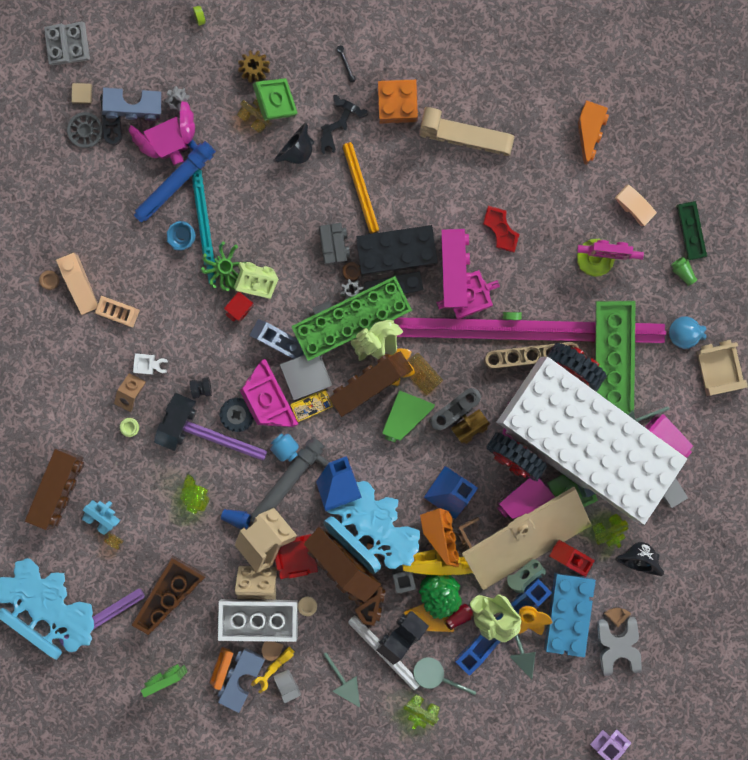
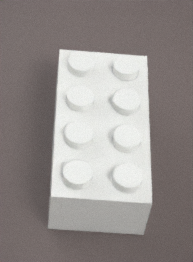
M221 599L219 601L218 641L296 642L298 639V600Z

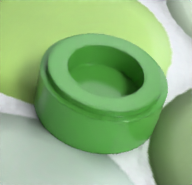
M503 312L502 319L521 320L522 312Z

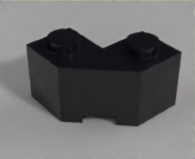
M175 392L167 405L163 421L157 428L154 443L172 451H175L178 445L182 446L186 435H184L185 427L189 420L193 421L197 412L194 409L196 401Z
M412 611L406 615L402 614L397 619L395 627L388 634L385 633L378 641L380 645L376 651L393 665L402 660L411 645L419 641L429 627Z

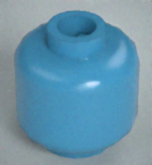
M281 433L271 442L270 450L281 462L286 460L290 462L298 455L296 451L299 449V445L290 434L283 435Z

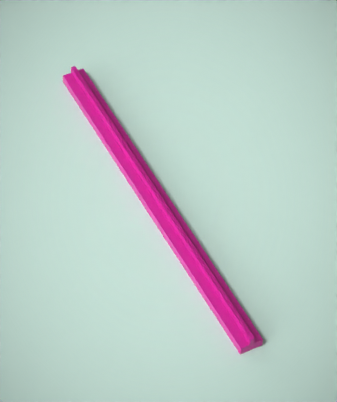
M397 318L394 320V323L399 325L403 331L397 337L595 342V322L457 320L442 318ZM635 323V343H665V324Z

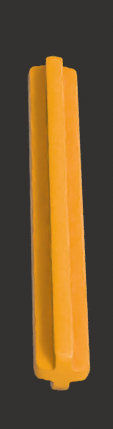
M351 142L343 144V150L369 233H377L379 227L353 144Z

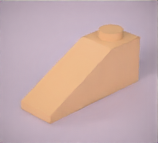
M71 253L57 259L56 261L81 315L97 309V300L79 256Z

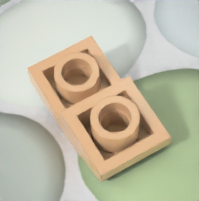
M626 185L615 197L625 212H630L640 226H645L657 213L630 185Z

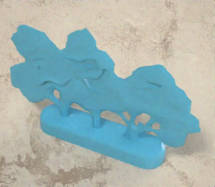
M361 481L357 482L362 498L327 511L330 514L342 516V523L335 517L330 516L323 522L325 528L370 573L375 574L381 568L380 562L374 554L384 555L385 565L389 569H396L402 564L411 566V563L414 562L413 555L419 551L420 531L408 526H393L392 522L397 520L395 508L398 507V499L385 497L376 501L374 500L375 490L368 482ZM351 514V516L347 519L346 515ZM345 525H356L358 534L354 537L344 527ZM364 535H369L374 540V547L368 550L359 539ZM382 545H388L391 548L383 551L382 548L378 550Z
M27 558L15 563L14 578L0 577V603H11L14 605L13 613L5 608L0 609V620L56 660L62 654V651L52 643V639H63V645L68 652L77 651L81 645H90L92 640L90 633L94 629L92 605L83 602H76L71 605L64 604L63 600L67 596L66 588L63 586L65 582L64 573H51L45 579H41L39 567L31 559ZM21 599L22 602L18 606L17 601ZM27 610L33 621L30 625H27L17 615ZM39 620H45L50 626V633L45 637L33 629ZM54 623H55V625H56V628H55V629L52 628V625H53ZM65 627L67 629V631L62 634H60L59 632L55 634V631L58 628Z

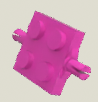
M597 240V242L589 246H577V253H587L588 256L620 260L631 258L643 260L644 252L633 251V246H628V243L617 242L615 245L609 244V241Z
M479 270L470 273L471 284H467V292H471V303H467V308H452L456 319L458 320L493 307L490 299V290L500 288L498 280L487 284ZM444 300L436 302L439 310L444 308Z

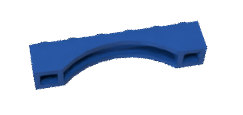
M536 578L524 589V593H520L511 602V605L518 614L519 610L524 606H531L536 609L552 592ZM500 613L495 619L500 620L503 614ZM480 633L455 658V662L470 676L485 661L500 641L495 638L488 640Z

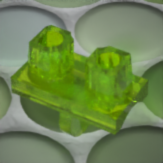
M618 514L608 518L612 527L607 530L602 522L593 526L597 545L606 542L608 547L614 544L617 548L622 547L620 541L626 538L623 532L628 530V523L626 520L623 521Z
M417 694L403 707L404 710L411 713L407 718L413 722L411 728L416 729L418 725L425 728L427 723L434 726L439 720L437 716L440 707L430 703L427 710L422 709L421 705L424 698Z

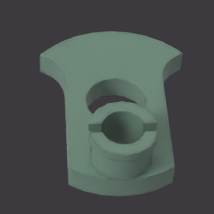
M532 559L518 572L508 575V585L514 592L524 593L526 586L536 578H542L541 574L545 575L546 570L539 561ZM525 573H530L526 579H522Z

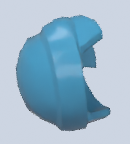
M681 316L670 325L669 337L677 347L689 349L694 347L700 339L706 340L704 332L707 328L703 325L700 326L693 318Z

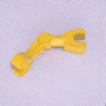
M289 646L276 661L268 666L263 677H257L252 681L251 685L255 686L257 683H260L261 689L258 692L262 693L268 688V678L282 664L291 659L295 651Z

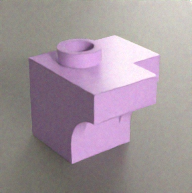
M617 729L611 736L602 730L590 745L605 760H618L631 742Z

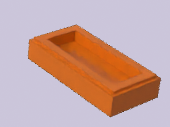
M222 647L209 682L214 689L218 690L222 688L233 656V652L225 647Z

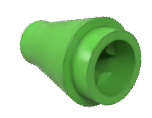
M681 257L671 264L672 271L687 286L697 281L688 259Z

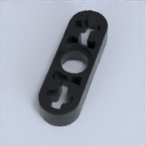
M101 94V96H100V101H101V112H102V94ZM102 115L105 141L113 146L118 145L122 140L120 116L114 122L109 123L106 120V115ZM107 126L113 127L114 133L118 135V137H115V141L108 138L111 135V129L107 128Z

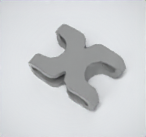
M634 616L628 617L625 620V631L618 636L610 633L607 621L604 619L597 621L598 640L604 646H607L600 653L601 670L604 676L612 675L613 664L616 659L621 657L628 659L633 673H640L642 671L641 654L638 649L632 647L639 639L637 620Z

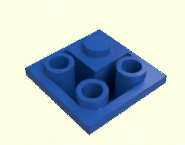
M347 456L328 463L316 481L325 511L362 498Z
M444 466L423 498L438 508L449 511L451 516L456 519L478 488Z

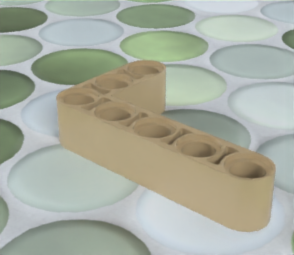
M425 107L420 127L421 137L426 138L428 136L432 140L442 142L446 140L448 143L463 146L464 144L467 145L466 147L473 149H485L487 152L496 154L504 153L503 155L505 156L511 155L514 142L513 135L441 119V110Z
M573 342L562 343L565 346L567 345L572 348H579L577 344ZM555 344L491 351L485 356L484 362L490 369L536 364L540 357H547L546 350L548 348L552 349ZM528 351H534L536 353V359L534 361L528 360ZM509 353L517 355L515 363L508 361L507 356ZM490 355L498 357L497 365L489 363L488 358Z

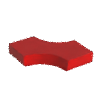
M488 206L483 225H486L494 232L497 242L496 248L514 253L520 234L509 227L506 220V210Z

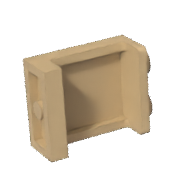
M731 340L719 342L720 346L713 347L712 344L701 346V350L696 351L706 396L748 387L747 381L743 380L736 350L737 342L732 343Z

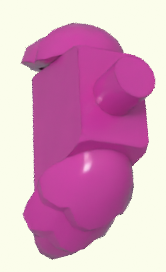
M182 101L180 118L174 117L144 131L145 136L132 125H130L128 130L132 136V141L143 154L152 158L160 157L167 159L170 157L173 165L177 166L184 162L180 152L188 149L187 144L192 141L196 126L194 124V114L188 102Z

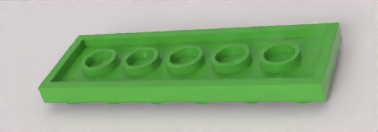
M596 301L595 361L600 364L599 367L607 375L597 393L628 415L632 410L634 411L636 301Z

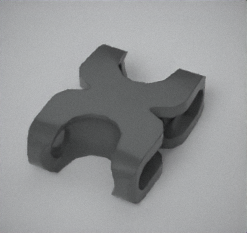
M469 388L435 413L430 420L432 428L441 431L476 406L481 400L479 391ZM467 394L473 396V403L466 401ZM438 416H442L445 419L444 425L437 424L436 419Z

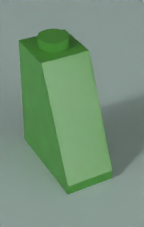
M399 390L382 433L386 435L384 439L394 443L396 439L401 440L434 408L435 404Z

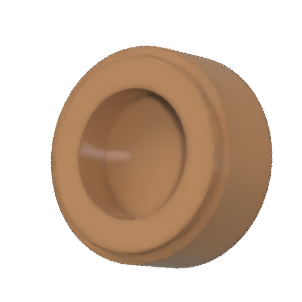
M45 271L40 275V285L44 289L53 290L59 285V276L53 271Z

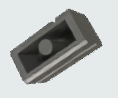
M342 223L319 226L324 265L347 263L350 251L349 246H345L344 239L348 238L346 227L342 228Z

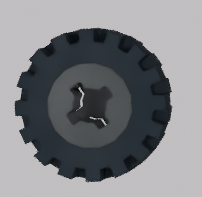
M231 398L220 409L219 417L221 423L232 432L247 430L253 423L254 418L245 400L242 398Z

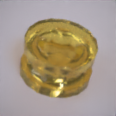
M109 532V537L104 542L119 550V544L124 541Z

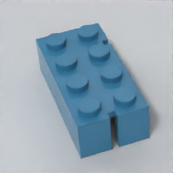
M554 573L549 609L552 624L547 625L544 644L546 652L564 654L565 651L567 655L585 657L593 603L589 597L594 596L595 579Z

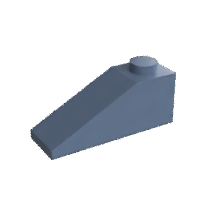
M257 320L249 336L292 359L304 355L296 338L265 321Z

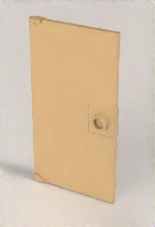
M572 487L529 514L517 517L507 527L462 554L479 582L481 589L485 590L525 566L532 559H536L553 549L558 540L565 542L591 527L592 524L575 487Z

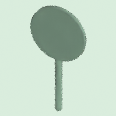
M423 658L414 667V679L423 688H435L443 681L473 695L476 694L475 691L443 678V667L434 658Z

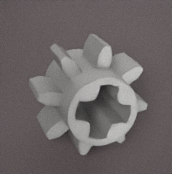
M175 86L173 91L168 90L166 93L169 97L166 98L165 102L169 104L170 109H177L179 112L181 102H187L190 95H186L185 88L178 89Z
M348 279L347 285H341L345 291L341 292L340 295L346 296L345 300L362 292L364 288L358 287V280L353 283ZM350 288H353L355 291L354 295H351L349 292Z

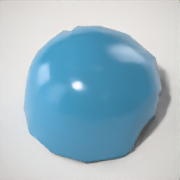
M177 221L170 225L167 231V242L174 250H186L194 243L196 234L189 223Z

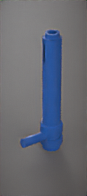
M192 139L188 144L192 150L188 158L135 210L134 216L140 222L147 221L198 169H202L206 165L205 162L207 160L210 161L214 157L213 154L216 151L208 142L204 141L197 145Z

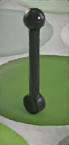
M340 45L337 47V52L342 57L349 75V81L355 82L356 77L352 75L344 55V47Z

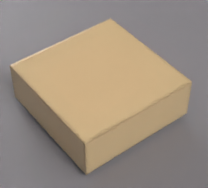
M72 83V103L92 104V84Z

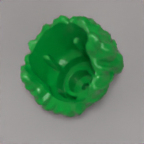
M427 574L426 578L421 581V588L419 590L422 598L421 601L424 603L426 612H429L434 619H442L458 611L462 599L458 593L460 584L451 575Z

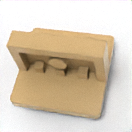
M239 566L235 587L237 599L276 600L277 567H269L257 573L252 566Z

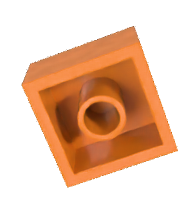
M416 79L378 81L379 123L417 122Z

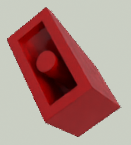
M561 540L557 541L549 555L551 558L585 577L595 562L594 559Z

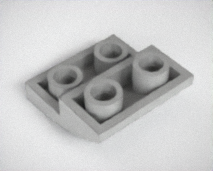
M81 21L68 25L61 23L44 27L50 65L90 60L84 22Z
M304 354L280 364L294 400L332 386L321 356L308 361Z

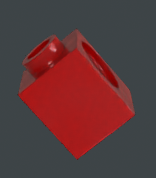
M238 291L224 308L227 311L225 315L233 322L236 319L241 322L255 304Z

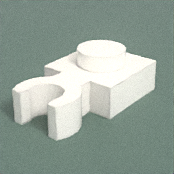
M135 354L133 373L153 375L154 369L160 373H167V370L160 368V364L162 362L168 363V360L161 358L155 361V355Z

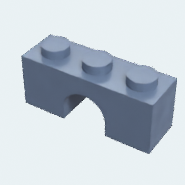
M103 88L102 115H106L107 118L125 116L129 120L141 117L147 121H155L161 115V92L142 90L141 101L131 105L124 101L123 89Z
M247 648L243 652H238L235 661L238 663L235 669H230L226 677L229 681L226 687L222 685L217 695L220 697L218 703L238 713L249 692L240 687L239 677L245 674L257 677L265 661L262 655Z

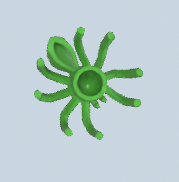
M223 241L219 245L221 257L218 256V260L215 258V262L206 259V253L202 255L203 261L215 268L204 270L205 268L202 267L200 271L204 274L216 272L210 279V287L216 288L213 281L220 275L222 290L229 291V288L235 289L234 286L239 275L233 269V266H238L240 262H231L233 253L238 248L237 245L231 248L228 258H225L223 253L225 242ZM224 276H225L226 286H228L229 288H226V287L224 286V284H223Z

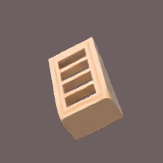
M101 296L95 314L134 327L140 310ZM109 302L107 312L103 313L106 303ZM114 305H117L113 316H111ZM124 308L121 319H119L121 309Z

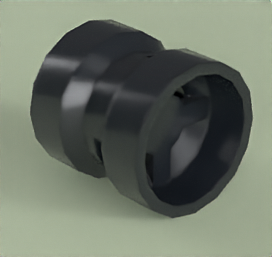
M209 377L203 378L200 381L190 380V390L193 399L203 395L206 397L212 396Z

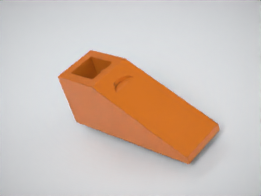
M587 100L584 103L578 120L585 165L590 160L593 161L597 151L594 150V146L600 142L603 132H600L602 125H606L609 114H606L607 107Z
M438 508L421 514L423 534L446 565L459 567V554L456 550V537L452 528L450 512Z

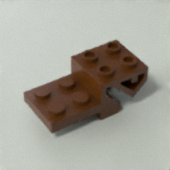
M367 543L368 550L374 547V543ZM383 584L379 586L366 603L360 601L359 598L356 601L349 595L348 598L351 601L354 600L357 604L355 611L363 624L375 626V622L380 621L382 608H378L379 602H384L386 589H382Z

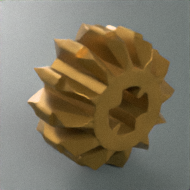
M250 50L248 57L246 54H243L244 60L238 61V64L241 66L238 68V71L243 73L242 78L246 79L248 77L249 83L253 81V78H255L256 82H259L258 77L265 80L266 76L264 73H270V69L267 68L270 62L266 60V55L260 56V51L258 50L255 55ZM253 63L256 64L257 69L255 70L252 69L251 64Z

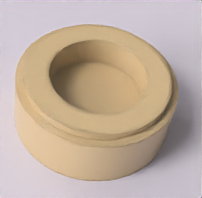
M303 597L298 603V610L304 616H311L317 610V602L312 597Z

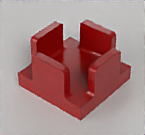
M312 534L297 536L294 541L279 548L275 560L280 579L301 577L318 572L317 561L307 553L309 550L304 545Z

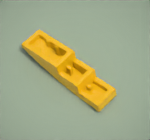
M436 550L416 553L413 555L414 562L411 563V566L402 564L403 571L418 574L463 575L473 573L464 556L459 557V567L456 568L446 565Z

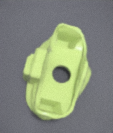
M394 320L380 321L375 323L369 331L367 328L360 331L356 335L357 339L351 340V345L355 348L359 361L364 360L367 355L380 359L385 355V352L390 355L397 352V335H400L403 331L399 325L394 323Z
M498 594L494 598L477 595L470 602L475 625L486 639L492 640L495 638L500 642H507L520 632L521 617L513 609L505 596ZM502 613L503 617L500 620H496L494 615Z

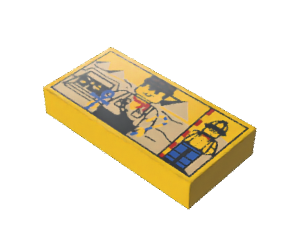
M326 389L290 404L298 422L333 407Z

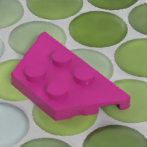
M263 359L242 386L240 392L257 425L294 427L298 425V422L266 359Z

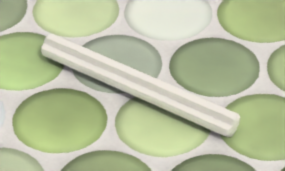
M353 616L348 621L349 625L376 651L380 645L378 643L379 639L357 616ZM376 651L413 690L420 686L415 681L414 675L401 661L393 665Z

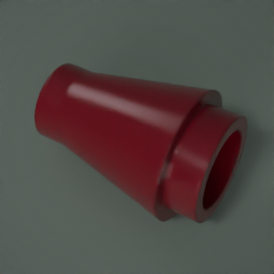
M464 603L444 623L448 629L452 630L470 621L474 614L471 608Z

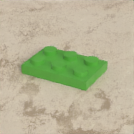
M176 664L168 668L164 674L160 672L150 677L141 689L143 697L180 681L187 673L185 665L179 667Z

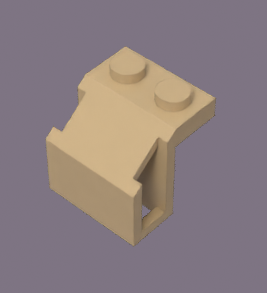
M273 508L255 517L253 525L247 530L245 528L240 530L235 546L258 573L271 567L279 548L294 541L297 535Z

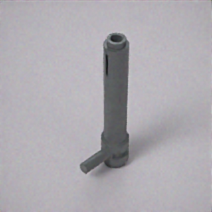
M315 437L311 440L308 439L305 443V448L300 449L297 453V458L253 511L250 518L252 522H254L255 517L259 514L276 508L307 468L313 465L315 461L324 468L330 463L321 455L325 446Z

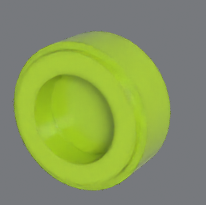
M201 6L193 7L198 26L204 25L206 20Z

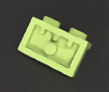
M240 262L238 265L240 273L234 286L235 290L271 299L279 280L275 271L267 266L262 268L251 262Z

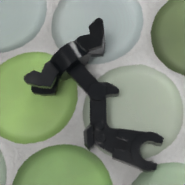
M333 95L336 107H342L345 110L339 121L321 126L323 130L321 152L323 155L326 154L325 148L328 146L332 147L333 153L336 152L332 131L343 127L346 131V121L350 113H356L360 119L368 116V111L365 109L361 110L359 106L345 99H340L337 95Z

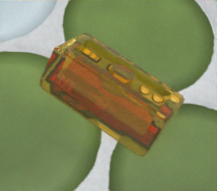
M418 352L408 360L415 371L409 377L426 395L443 381Z

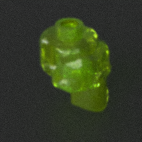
M187 474L182 492L180 493V499L187 506V511L197 514L198 511L204 512L210 500L207 496L208 489L196 485L194 478Z

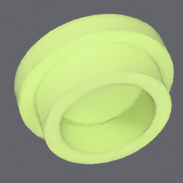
M126 418L120 424V431L126 437H133L139 431V424L133 418Z

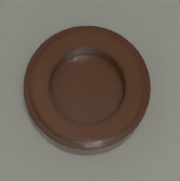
M355 262L346 263L342 268L343 277L347 281L348 279L356 281L361 275L360 266Z

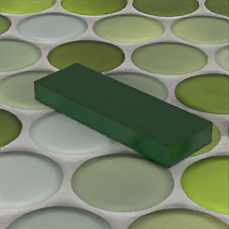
M696 201L677 204L676 207L687 259L690 261L706 258L707 252Z

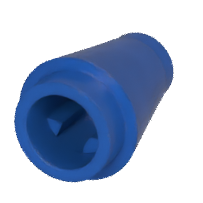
M224 509L222 512L221 520L240 530L243 528L247 529L250 524L251 515L247 514V511Z

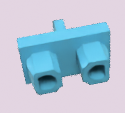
M92 500L83 509L85 513L82 520L88 524L97 520L100 523L97 529L103 535L111 531L120 522V519L114 516L115 511L110 508L113 504L111 501H108L105 505L101 501L96 503Z

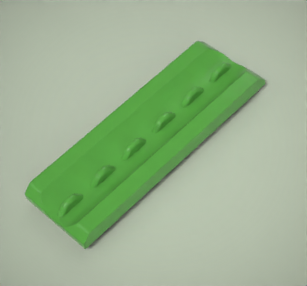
M396 276L291 327L307 360L310 361L356 339V335L363 329L367 328L369 331L375 323L384 320H395L411 312L412 309Z

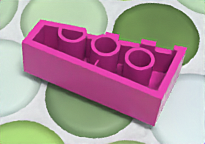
M465 229L442 230L444 309L467 308V303H471V292H467V284H471L470 272H466V265H470V253H466L465 246L469 245V234H465Z

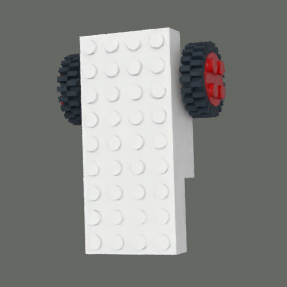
M557 342L547 357H540L496 422L507 430L505 433L513 439L496 432L486 448L494 454L495 457L493 459L496 462L510 467L509 471L513 474L535 481L539 480L547 468L546 463L542 461L543 459L580 487L590 489L636 523L645 525L687 461V458L597 393L607 377L597 361L585 357L584 352L577 347L572 349L570 346Z

